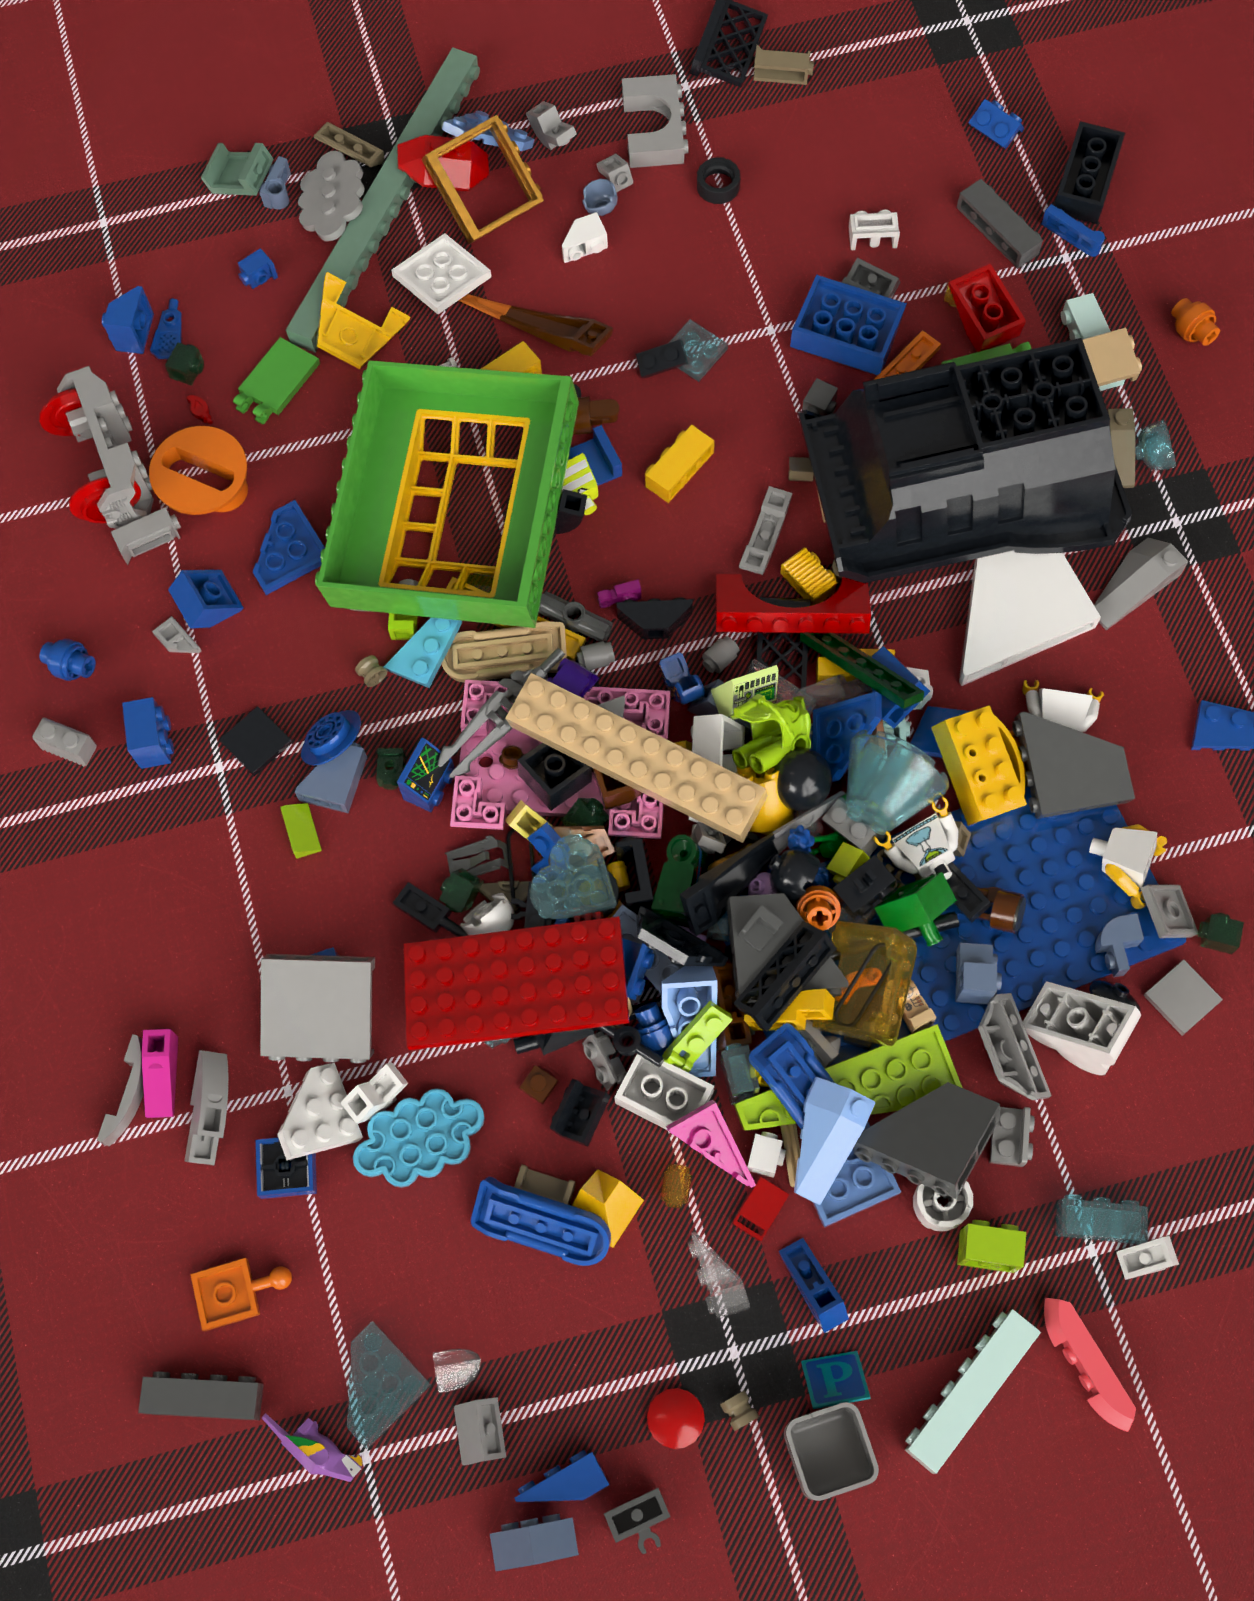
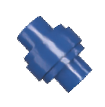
M66 638L55 643L46 642L40 650V661L47 664L48 670L57 678L66 681L76 680L80 676L88 678L95 670V658L88 655L87 649L80 642Z
M651 1002L634 1011L638 1020V1024L634 1028L639 1032L642 1044L662 1056L664 1051L674 1041L664 1012H660L657 1002Z

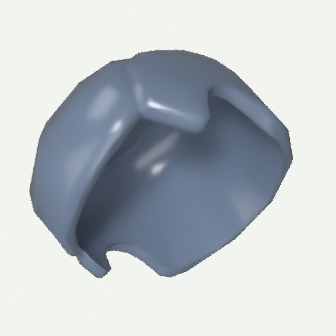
M597 179L584 187L583 204L588 213L593 214L597 212L598 216H604L611 213L617 205V192L610 180Z

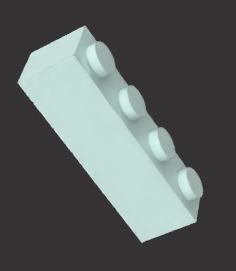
M1093 293L1066 300L1063 311H1061V320L1068 327L1070 340L1079 338L1083 340L1111 332ZM1125 380L1099 386V389L1103 391L1124 385Z

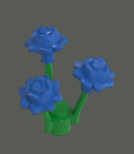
M802 825L797 826L796 829H791L787 839L789 849L799 848L814 855L821 853L823 857L833 859L843 842L847 843L837 832L813 837L810 835V830L804 829ZM815 842H822L819 847L811 850L810 847ZM829 863L825 867H819L812 884L807 881V888L816 885L831 887L828 881L829 871L826 869ZM768 865L765 869L768 873H770L771 869Z

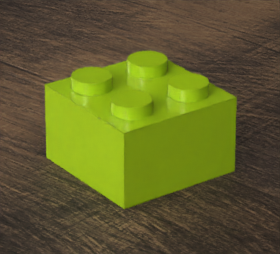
M972 1220V1224L968 1223L960 1230L957 1265L1015 1273L1024 1267L1026 1232L1018 1231L1019 1227L1015 1225L1001 1224V1228L990 1227V1222Z

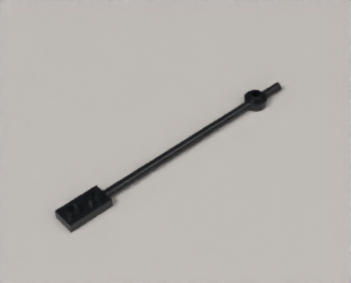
M409 882L393 901V905L435 933L443 927L457 937L469 936L460 925L448 918L452 913L448 907ZM614 1025L597 1027L613 1038L614 1046L620 1054L631 1056L637 1053L658 1068L663 1064L665 1058L643 1045L641 1036L634 1027L623 1026L617 1028ZM626 1039L633 1040L630 1046L623 1045Z

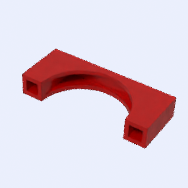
M716 574V632L869 634L871 606L868 583L842 577L839 589L829 599L812 606L792 608L773 605L757 598L745 587L741 574Z

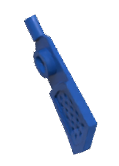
M177 299L169 300L168 309L162 312L153 338L150 352L158 359H171L181 354L182 313L178 310L179 301ZM170 317L174 318L172 321H167Z

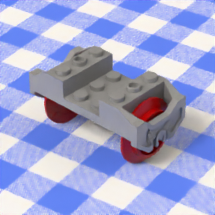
M89 366L65 374L57 388L58 394L53 396L40 411L39 422L48 433L58 436L74 435L78 442L93 437L104 469L88 474L90 482L80 487L71 496L69 501L71 513L79 519L92 523H107L109 528L114 529L149 515L154 500L150 490L153 489L150 484L149 475L144 464L141 463L137 451H131L127 443L132 441L129 431H132L133 428L128 416L126 417L115 390L110 391L106 382L93 374Z

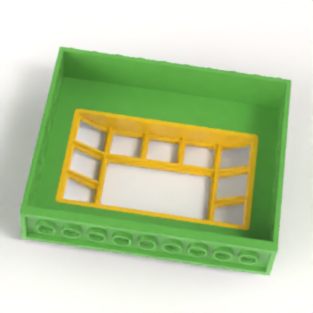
M369 360L367 370H364L362 375V391L357 396V413H354L352 417L353 430L351 436H348L347 439L348 452L346 458H343L342 478L337 482L336 503H333L331 508V525L326 529L327 542L326 547L321 551L322 564L320 572L318 571L315 577L317 588L330 607L536 628L579 406L572 377ZM426 419L452 421L451 451L449 454L423 451ZM461 422L487 424V444L484 457L459 455ZM496 425L523 427L518 460L494 458ZM423 460L448 462L443 488L416 486ZM457 464L516 469L496 567L436 561ZM415 495L441 497L435 524L409 522ZM408 530L433 533L428 559L401 557L405 535ZM399 566L425 568L416 586L390 582ZM434 570L461 572L454 589L426 586ZM471 573L494 575L490 593L465 591L463 588Z

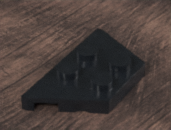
M640 904L636 913L637 937L643 940L648 948L661 951L668 956L671 962L679 965L721 967L726 965L730 956L647 906Z

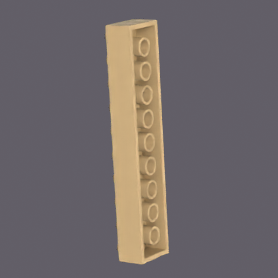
M530 673L505 718L512 728L742 843L768 797L766 788L533 673Z

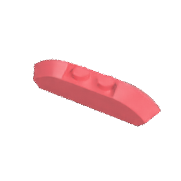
M1045 1298L1044 1318L1048 1335L1054 1347L1061 1343L1063 1344L1064 1349L1062 1351L1065 1358L1071 1365L1075 1364L1081 1374L1078 1376L1081 1384L1088 1392L1091 1391L1093 1393V1396L1087 1401L1108 1423L1129 1432L1134 1421L1136 1407L1070 1302Z

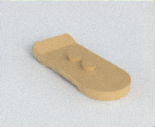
M537 622L536 628L518 626L479 632L473 630L456 634L441 665L445 672L458 682L465 683V680L484 681L509 678L510 674L516 670L527 671L540 666L557 648H560L565 653V656L548 672L557 673L560 662L567 658L565 626L561 622Z

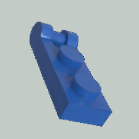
M1052 204L1045 210L1041 225L1091 257L1099 255L1101 245L1105 239L1103 232L1092 231L1082 222L1075 220L1062 209H1058Z

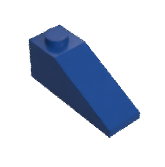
M804 1238L781 1249L779 1254L823 1332L825 1333L849 1320L844 1301Z

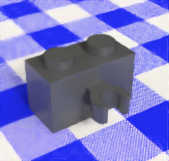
M659 1488L604 1513L615 1542L617 1543L638 1533L640 1537L638 1548L642 1554L647 1553L644 1547V1541L647 1538H652L657 1548L661 1546L660 1538L656 1533L651 1532L649 1527L671 1517Z

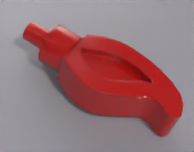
M195 395L186 397L188 403L191 404L190 410L192 415L211 425L213 421L211 420L212 417L209 414L207 403Z

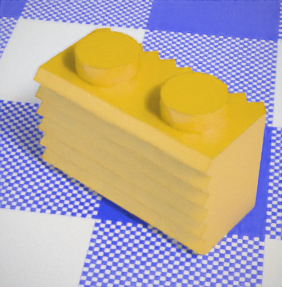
M804 547L781 564L780 574L803 599H810V606L823 602L831 594H834L837 579L831 570L824 569L820 564L819 557L814 552L810 553Z

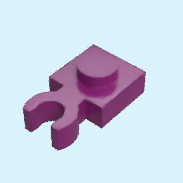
M639 580L616 585L613 590L598 592L600 608H606L614 603L625 600H635L636 602L640 600L641 586Z

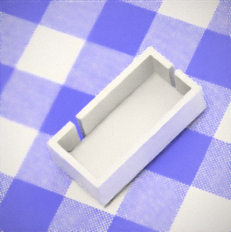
M723 714L694 716L691 727L693 739L691 752L736 773L737 766L733 761L732 754L723 755V751L735 750L744 745L745 726ZM689 816V820L698 823V820Z

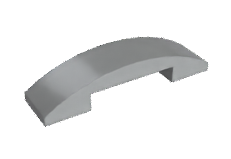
M769 486L762 503L759 518L749 544L746 546L739 568L761 575L764 574L792 498L791 492Z
M132 1034L124 1061L132 1066V1070L117 1115L105 1114L97 1141L105 1146H111L123 1134L134 1118L143 1098L142 1039L137 1035Z

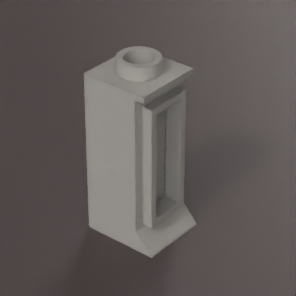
M165 507L115 529L111 533L128 565L132 556L136 557L174 540L175 537L181 539L177 531L181 526L175 514L170 516Z

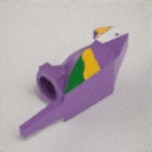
M266 1413L262 1416L264 1422L282 1441L281 1444L310 1474L326 1475L351 1482L360 1472L363 1464L361 1456L357 1454L356 1457L342 1454L333 1441L318 1433L316 1421L313 1422L308 1418L290 1436Z

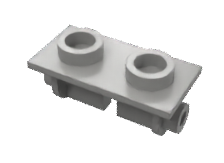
M600 1031L595 1035L588 1036L582 1043L584 1053L591 1060L596 1070L598 1081L608 1091L616 1082L621 1084L627 1072L619 1057L609 1059L608 1056L616 1051L608 1035H604L603 1031Z

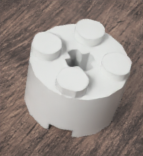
M967 1181L957 1199L943 1196V1199L947 1198L949 1201L945 1207L937 1202L940 1195L932 1188L923 1184L918 1185L913 1195V1209L921 1224L926 1228L934 1231H949L957 1228L969 1216L973 1207V1192Z

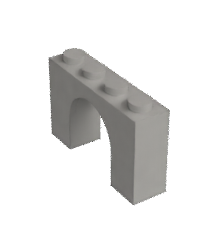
M676 74L623 78L622 97L624 112L656 111L663 114L669 120L668 124L658 131L627 134L630 168L684 164V154L689 152L688 139H683V135H686V121H681V117L684 116V104L679 102V98H682L681 84H677Z

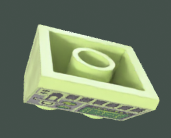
M777 665L732 679L711 689L718 713L730 717L734 713V708L746 703L756 694L764 695L766 700L770 702L775 701L779 671Z

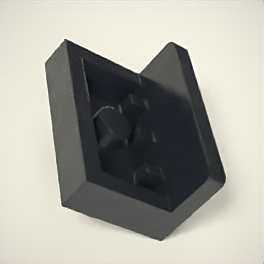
M572 1079L564 1091L558 1110L552 1117L550 1129L562 1138L588 1147L611 1096L606 1092L585 1086L580 1081Z

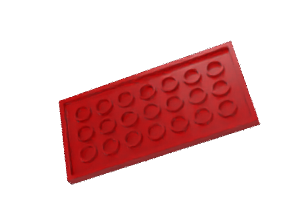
M619 916L404 944L406 1041L409 1050L630 1023L622 929Z

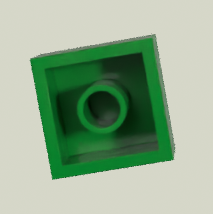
M942 872L900 886L874 908L889 936L919 927L927 946H932L943 940L933 920L957 900Z

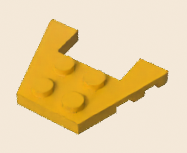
M327 272L324 277L316 347L361 369L408 323L410 316L391 307L382 327L377 326L337 304L346 282Z

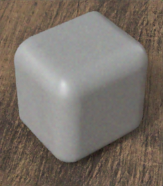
M847 1402L840 1403L796 1418L786 1425L784 1439L801 1491L808 1499L815 1501L825 1500L869 1485L876 1480L879 1472L878 1464L860 1411L855 1405Z

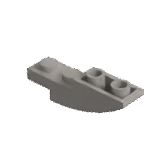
M199 1050L190 1105H193L194 1108L185 1162L215 1165L219 1138L224 1136L227 1114V1054Z

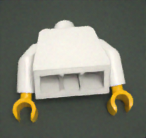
M1027 680L1024 681L1022 691L1026 695L1027 708L1030 714L1080 732H1086L1097 719L1099 702L1104 696L1102 691H1100L1098 697L1093 696L1092 688L1089 689L1087 694L1045 688L1039 689L1038 693V680H1035L1034 687H1029Z

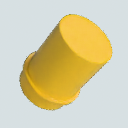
M616 861L606 866L607 871L616 879L619 892L631 888L626 870L627 866H625L624 861Z

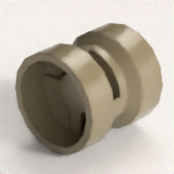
M745 1390L720 1404L724 1413L731 1416L730 1424L734 1432L759 1417L757 1411L750 1407L748 1403L749 1397Z

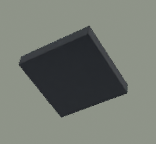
M258 706L219 739L221 744L253 776L257 775L293 743Z

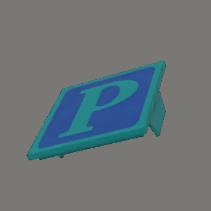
M858 1351L801 1361L813 1409L871 1399Z

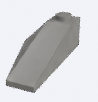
M1152 538L1145 539L1129 551L1094 604L1101 617L1099 623L1105 630H1108L1179 577L1186 567L1188 560L1171 543Z

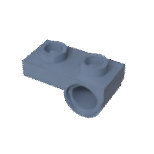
M278 156L275 164H272L269 169L266 181L262 183L259 189L264 207L283 209L289 204V196L285 184L291 172L286 158Z

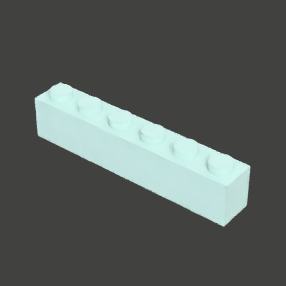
M1013 1309L1008 1311L1007 1314L1002 1311L992 1323L995 1330L989 1337L985 1334L975 1346L978 1350L977 1354L972 1360L969 1357L965 1359L958 1369V1372L961 1373L955 1383L951 1380L947 1383L940 1393L944 1398L938 1406L932 1404L923 1415L926 1422L920 1430L915 1427L905 1440L908 1443L905 1451L932 1474H936L1041 1333Z

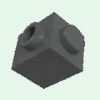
M816 378L803 400L802 411L808 410L822 416L833 414L837 406L838 388Z

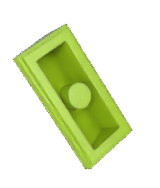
M308 803L281 806L295 857L298 859L322 851Z

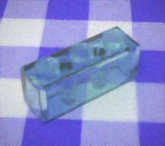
M1065 1195V1198L1057 1202L1056 1236L1139 1245L1148 1241V1207L1139 1206V1202L1133 1200H1123L1122 1204L1111 1203L1109 1198L1095 1197L1093 1201L1082 1200L1080 1195Z

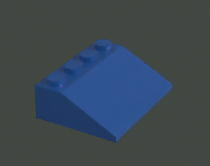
M816 275L792 329L790 347L879 375L883 371L907 303Z

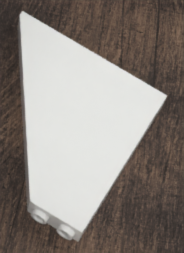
M1013 550L975 559L959 677L961 686L1096 628L1101 617L1063 553L1030 554L1015 553Z

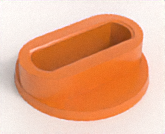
M194 426L182 429L165 439L152 456L149 466V479L152 489L165 505L177 512L201 515L214 511H232L245 501L248 494L245 452L232 435L221 429L210 426ZM183 460L230 480L232 484L227 489L220 491L173 471L170 467L176 461Z

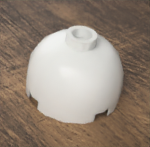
M503 893L493 895L494 901L486 903L484 900L463 918L465 923H461L460 926L468 935L508 931L512 928L514 920L511 919V914H514V909Z

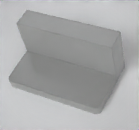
M498 1397L455 1405L454 1412L462 1465L506 1458Z

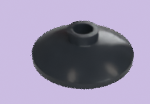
M1096 980L1091 983L1089 987L1090 994L1136 1006L1140 1011L1138 1002L1123 984H1114L1103 980Z

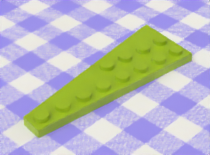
M938 1024L825 1067V1070L836 1084L852 1089L875 1101L871 1114L898 1111L948 1082L962 1088ZM771 1089L733 1104L743 1130L797 1124Z

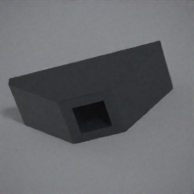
M683 597L662 601L656 598L640 602L625 600L617 603V618L643 640L668 639L692 615L693 602L692 599Z

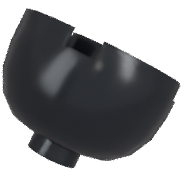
M799 848L786 850L781 855L776 854L769 864L771 869L769 877L772 889L776 894L784 893L792 904L797 902L806 892L803 887L807 881L812 884L819 870L820 860L814 854Z

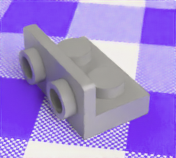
M1000 1107V1120L991 1135L989 1163L1023 1167L1027 1164L1028 1160L1032 1159L1033 1144L1029 1143V1132L1034 1130L1035 1118L1030 1115V1107H1024L1023 1109Z

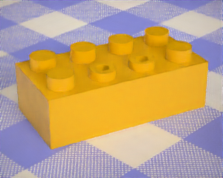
M990 705L944 720L931 727L968 826L1027 805L1024 798L1025 770L1020 751L1011 733L992 713Z

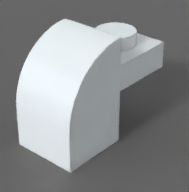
M392 1062L387 1063L369 1082L357 1085L340 1103L356 1124L370 1120L373 1115L384 1111L397 1100L396 1096L408 1082Z

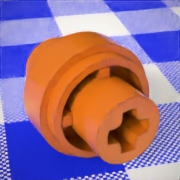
M1184 298L1172 309L1171 314L1177 319L1175 322L1176 331L1184 340L1190 342L1199 341L1206 346L1218 337L1220 329L1215 325V312L1206 303H1201L1200 301L1192 303L1188 298Z
M821 885L805 889V894L796 902L797 912L806 923L822 931L831 928L836 924L841 913L838 896L830 888Z

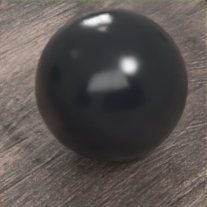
M795 748L794 751L791 750L776 766L772 767L774 768L772 773L779 771L777 781L778 795L781 802L788 809L795 811L810 810L820 805L829 795L832 787L831 768L826 759L812 749Z

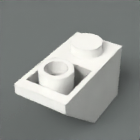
M597 212L575 219L562 244L564 263L576 261L581 257L592 253H599L608 248L607 232Z

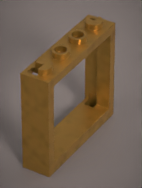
M497 115L431 151L421 159L469 244L544 201L539 190L541 189L537 183L535 184L530 176L531 170L528 164L520 158L517 144L511 141L507 134L508 128L506 124L504 125ZM490 130L529 201L478 230L438 158Z

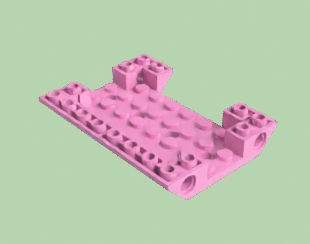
M465 680L460 725L461 732L495 691L505 692L507 688L500 685L499 681ZM593 687L590 692L583 696V699L596 705L625 696L623 718L668 740L670 691ZM501 705V707L508 713L509 711ZM488 719L461 746L460 762L495 728L496 724L492 720ZM514 728L470 763V772L461 776H455L451 827L503 830L507 814H510L520 800H522L540 816L608 819V836L661 839L664 803L643 793L630 803L605 810L593 772L591 783L551 811L518 775V768L508 769L499 762L501 752L507 746H517L525 755L542 743ZM483 757L493 759L492 765L486 768L481 767L479 761Z

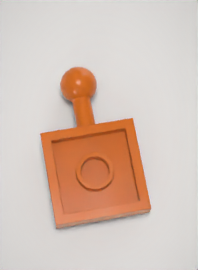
M243 1258L190 1274L202 1331H208L260 1315L255 1291L269 1287L279 1290L287 1288L292 1281L290 1270L279 1266L274 1268L269 1276L252 1280L248 1259Z

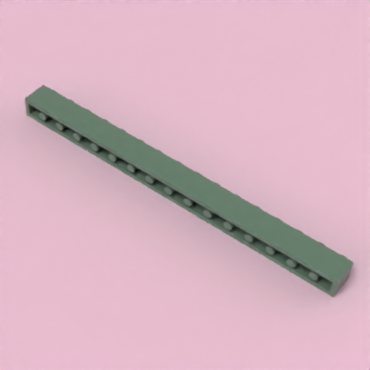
M452 47L364 196L361 213L348 223L289 323L286 332L290 343L314 353L317 351L321 301L326 273L329 272L346 282L337 301L338 305L345 307L350 292L357 287L361 273L365 272L368 268L372 254L378 251L379 242L383 236L387 235L390 223L393 218L398 216L400 206L404 200L408 199L413 184L417 183L404 171L402 172L398 169L397 145L423 135L442 136L444 121L452 119L453 115L458 113L461 101L464 97L468 96L471 84L479 76L480 67H478L476 55Z

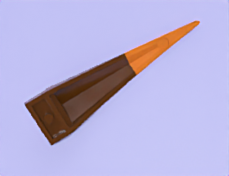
M470 294L458 300L569 352L578 351L590 357L611 337L613 331L612 327L594 319L523 309Z

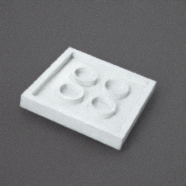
M444 233L393 268L392 276L434 312L440 314L491 278V270Z

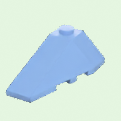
M684 966L661 981V1007L674 1040L710 1000L717 1004V978L713 966ZM716 1039L693 1063L690 1074L696 1077L716 1076ZM682 1050L679 1053L680 1056L683 1057L686 1051Z

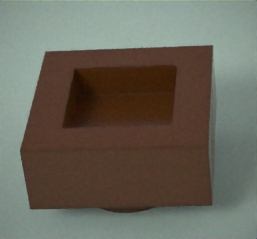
M535 1065L520 1086V1090L543 1105L557 1085L558 1080Z

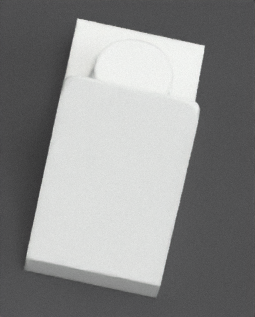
M1170 1236L1116 1252L1125 1280L1179 1265Z

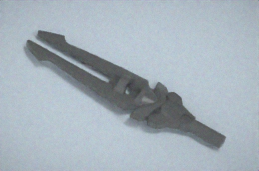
M557 648L540 666L527 671L516 670L510 674L511 679L504 678L498 683L507 688L505 692L495 691L461 732L454 744L443 746L437 765L442 767L490 719L496 724L495 728L449 774V777L455 778V776H461L470 772V763L512 729L505 719L508 713L501 705L510 711L530 673L545 679L547 673L565 656V653L560 648Z

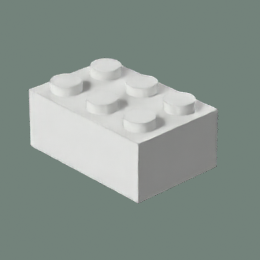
M637 1054L614 1098L615 1104L667 1130V1125L709 1102L714 1092V1086L666 1062H663L658 1068Z

